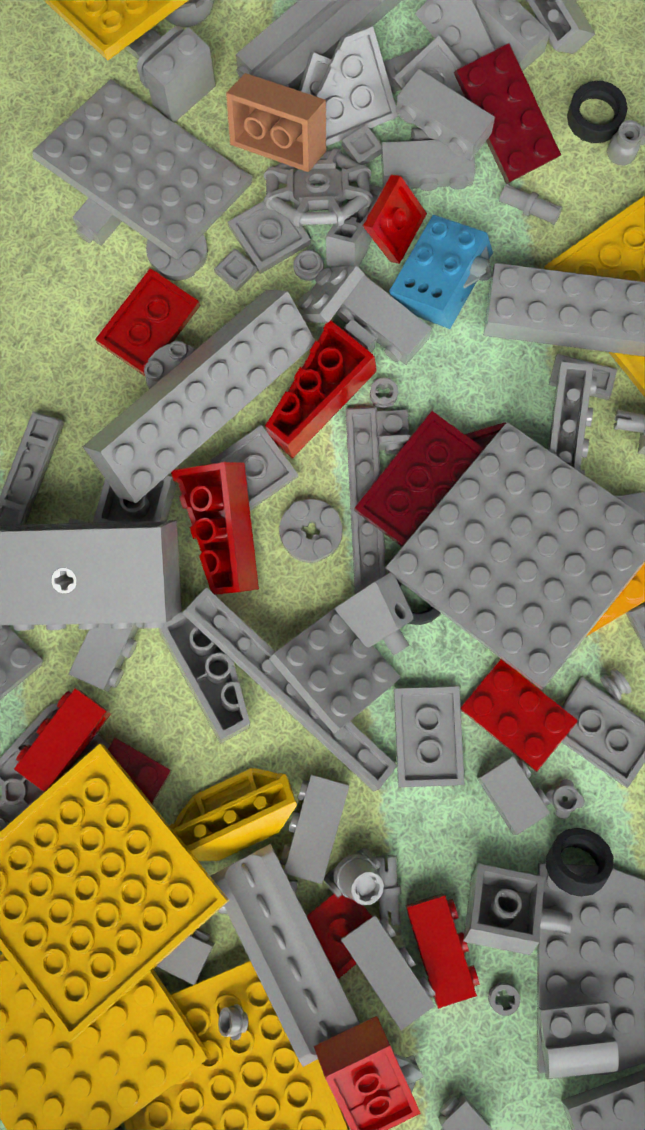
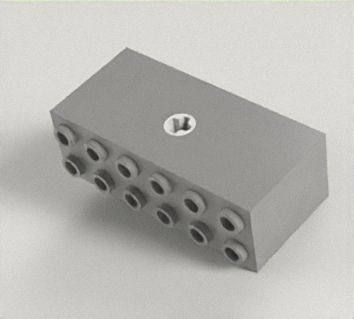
M177 520L0 525V630L3 625H14V630L17 631L34 629V625H46L47 630H60L67 628L66 624H78V628L83 630L98 628L99 624H111L112 629L130 628L131 623H144V628L164 627V623L172 621V618L182 611Z

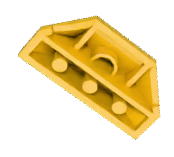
M250 768L193 795L178 815L175 823L171 824L170 827L198 861H220L279 833L297 806V802L286 774Z

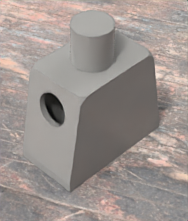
M391 572L335 608L337 613L366 647H371L383 639L391 653L395 655L409 646L400 628L413 620V614L396 577Z

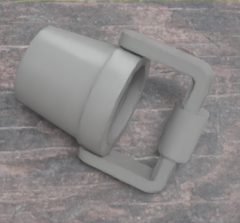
M362 848L355 854L343 858L337 867L324 877L325 883L337 898L343 894L345 897L361 905L375 903L381 897L384 888L383 881L377 871L381 864L367 848Z

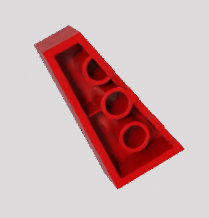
M331 320L324 325V331L320 338L314 342L307 360L302 368L298 369L288 392L285 391L265 425L268 435L275 444L292 459L377 372L375 356Z
M221 462L173 470L171 475L173 481L178 482L182 494L179 496L182 508L187 509L192 524L189 528L193 539H197L201 551L199 558L210 591L214 595L258 590L259 584L245 463Z

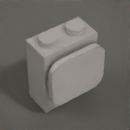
M180 26L170 29L142 54L137 63L141 84L149 89L153 106L174 123L216 87L210 47L189 27L185 30Z

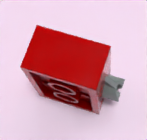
M377 1016L313 1046L324 1077L351 1130H389L421 1114L412 1091L416 1081L423 1078V1074L413 1055L405 1058L394 1054Z

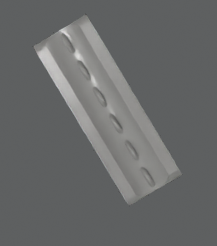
M269 844L212 874L210 877L229 899L224 905L228 916L298 1060L304 1067L318 1059L313 1046L359 1025L360 1022L272 845Z

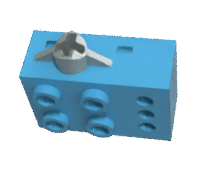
M432 215L389 290L391 296L417 317L451 329L477 281H486L491 278L492 271L489 259L493 254L487 232Z

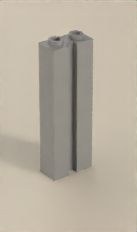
M298 0L236 54L237 74L241 78L247 73L298 90L311 52L332 59L342 36L369 25L374 26L402 0Z

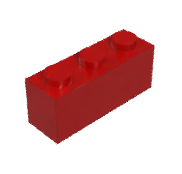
M76 688L72 693L67 691L61 697L57 704L59 710L52 719L48 717L43 721L36 732L39 735L32 745L27 744L16 758L19 763L14 770L43 792H46L71 769L112 714Z
M441 893L405 905L429 984L436 994L433 997L438 1009L476 997L477 994L474 987L480 985L474 965L468 966L464 953L469 952L467 942H463L464 933H457L453 920L459 917L453 899L447 900L446 896Z

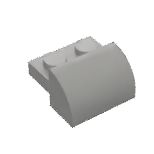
M598 1001L538 1008L546 1079L607 1073L618 1070V1044L613 1035L609 1002Z

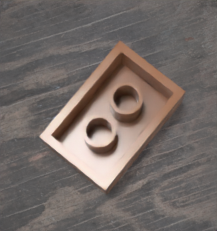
M247 73L226 92L230 145L309 172L325 154V99Z

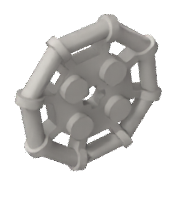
M333 148L332 151H326L309 172L299 169L293 173L295 167L279 163L275 167H269L264 173V179L266 180L265 206L269 210H275L291 220L295 227L302 228L303 225L334 224L336 227L342 226L346 219L360 209L369 207L373 200L369 183L371 170L367 165H360L343 155L341 150ZM338 166L341 167V168H342V172L339 171V170L336 169V168H337ZM356 181L358 188L349 186V182ZM279 183L287 184V187L278 189ZM346 199L351 200L350 202H348L346 205H344V206L342 207L344 200H346ZM286 201H292L294 203V207L286 203ZM309 210H328L326 212H308Z

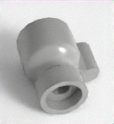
M633 120L625 121L620 125L618 132L612 136L607 148V155L614 164L625 166L634 161L640 145H645V126H641Z

